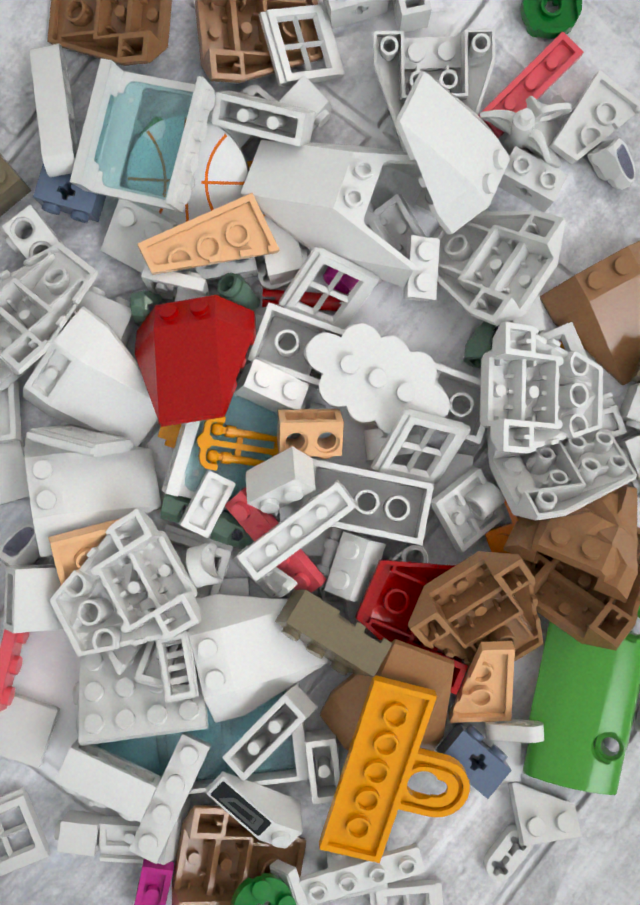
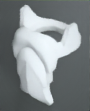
M561 94L552 97V105L542 104L533 96H529L526 99L527 108L531 109L535 116L533 128L539 129L545 137L552 160L549 165L559 168L561 167V162L556 152L549 148L554 139L552 121L573 111L571 103L566 102Z

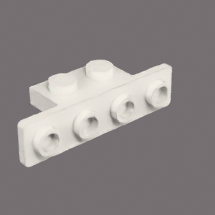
M396 194L377 209L370 200L367 210L376 214V218L366 226L406 257L407 237L411 235L426 236L402 194Z
M416 843L388 851L386 844L380 863L326 851L328 869L301 876L299 884L306 896L308 905H316L425 872L418 844Z

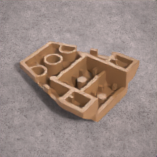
M626 484L563 517L542 520L521 517L516 522L503 550L512 554H519L521 558L532 563L539 551L599 577L594 590L626 603L638 574L637 488Z

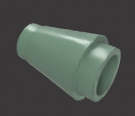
M227 273L218 282L217 291L220 293V297L253 311L258 308L260 299L240 274Z

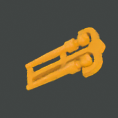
M226 417L205 420L202 433L196 438V444L199 447V463L202 467L209 470L217 471L218 465L216 461H220L222 464L230 465L235 463L249 466H257L264 462V460L241 456V450L269 454L272 457L279 454L277 436L237 429L236 426L231 425L223 427ZM210 428L213 435L219 436L224 434L225 437L229 438L237 437L236 443L213 439L210 435ZM243 438L274 442L273 449L246 445L243 444ZM211 446L235 449L234 455H232L231 452L222 451L219 453L216 450H208L207 452V449Z

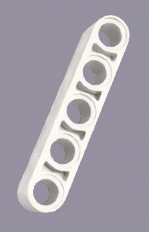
M58 43L29 50L41 153L44 167L50 178L71 174L78 150L68 66L63 48Z

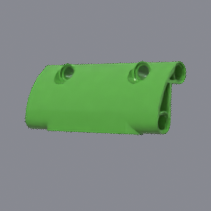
M640 606L637 613L638 618H640ZM549 622L529 720L543 723L544 741L528 743L522 771L524 774L570 789L605 795L617 794L640 691V634H636L631 630L615 651L581 644L555 624ZM605 738H614L619 744V751L612 752L608 750L605 745Z

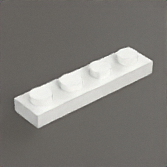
M336 480L238 553L237 558L254 580L257 581L357 507V503L341 482Z
M187 732L182 733L128 851L157 864L212 744Z

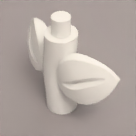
M525 108L516 113L509 110L480 112L482 119L508 134L502 145L507 151L508 156L515 146L522 150L526 147L546 164L552 162L543 133L539 129L533 128L535 116L531 109Z

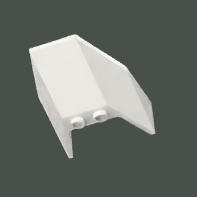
M275 140L260 141L240 193L241 197L253 193L261 212L312 251L314 246L317 248L321 247L374 272V275L379 276L381 280L404 287L416 265L364 223L368 205L384 165L416 178L422 176L416 160H410L407 152L355 145L309 143L299 147Z

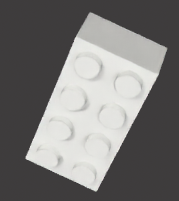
M313 459L316 491L304 496L302 506L336 480H339L357 503V507L331 527L423 545L434 489L433 483Z

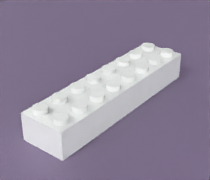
M269 302L249 354L248 362L250 363L255 358L310 384L309 386L319 389L322 374L311 368L307 361L306 349L308 343L314 336L320 333L328 332L342 337L346 330ZM435 363L437 375L434 385L446 392L450 402V409L445 418L463 422L464 425L470 426L471 431L464 442L471 445L480 444L486 429L480 423L481 379ZM435 430V432L444 434L446 436H448L449 434L447 432Z

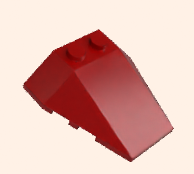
M218 295L154 306L136 332L135 357L161 427L225 417L237 387L236 379L240 368L244 369L247 361L246 353L249 346H253L256 339V317L253 310Z
M379 560L355 618L366 626L379 640L385 638L392 642L397 639L454 660L450 693L457 695L468 665L459 657L454 656L451 658L446 656L444 651L437 647L431 649L424 646L408 627V622L424 585L456 565Z

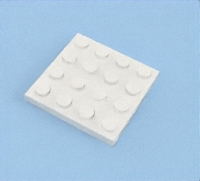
M147 643L143 644L125 671L120 675L115 671L106 651L80 656L78 743L84 746L208 729L207 704L203 697L197 668L196 676L199 696L166 703L164 689L138 683L134 679Z

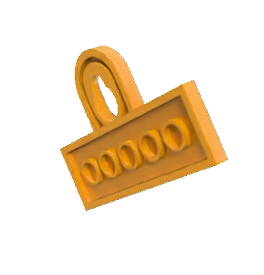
M377 675L372 677L320 836V850L380 863L398 809L437 818L451 815L465 804L470 792V783L463 765L450 755L420 748L437 698L435 690ZM428 771L434 774L438 780L445 782L447 789L440 795H428L411 790L407 784L410 777L415 773Z

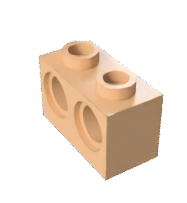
M340 409L278 410L277 446L279 453L293 446L310 457L316 456L321 459H329L333 456H342L344 421ZM292 433L301 434L295 439L287 438ZM322 433H332L327 438H319Z

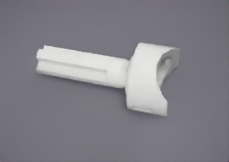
M213 542L188 548L186 561L182 562L197 588L220 583L224 580L218 575L215 568L214 556L217 546Z

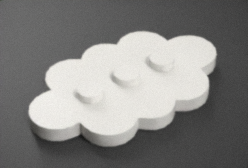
M358 323L348 327L342 337L328 332L320 333L314 336L308 343L306 349L307 361L311 368L322 374L319 382V392L322 399L334 407L346 406L349 415L355 421L360 423L375 421L381 431L389 434L403 409H411L443 418L448 415L450 409L449 398L445 391L434 385L437 375V367L434 360L423 352H409L405 341L400 337L391 335L381 338L377 330L371 325Z

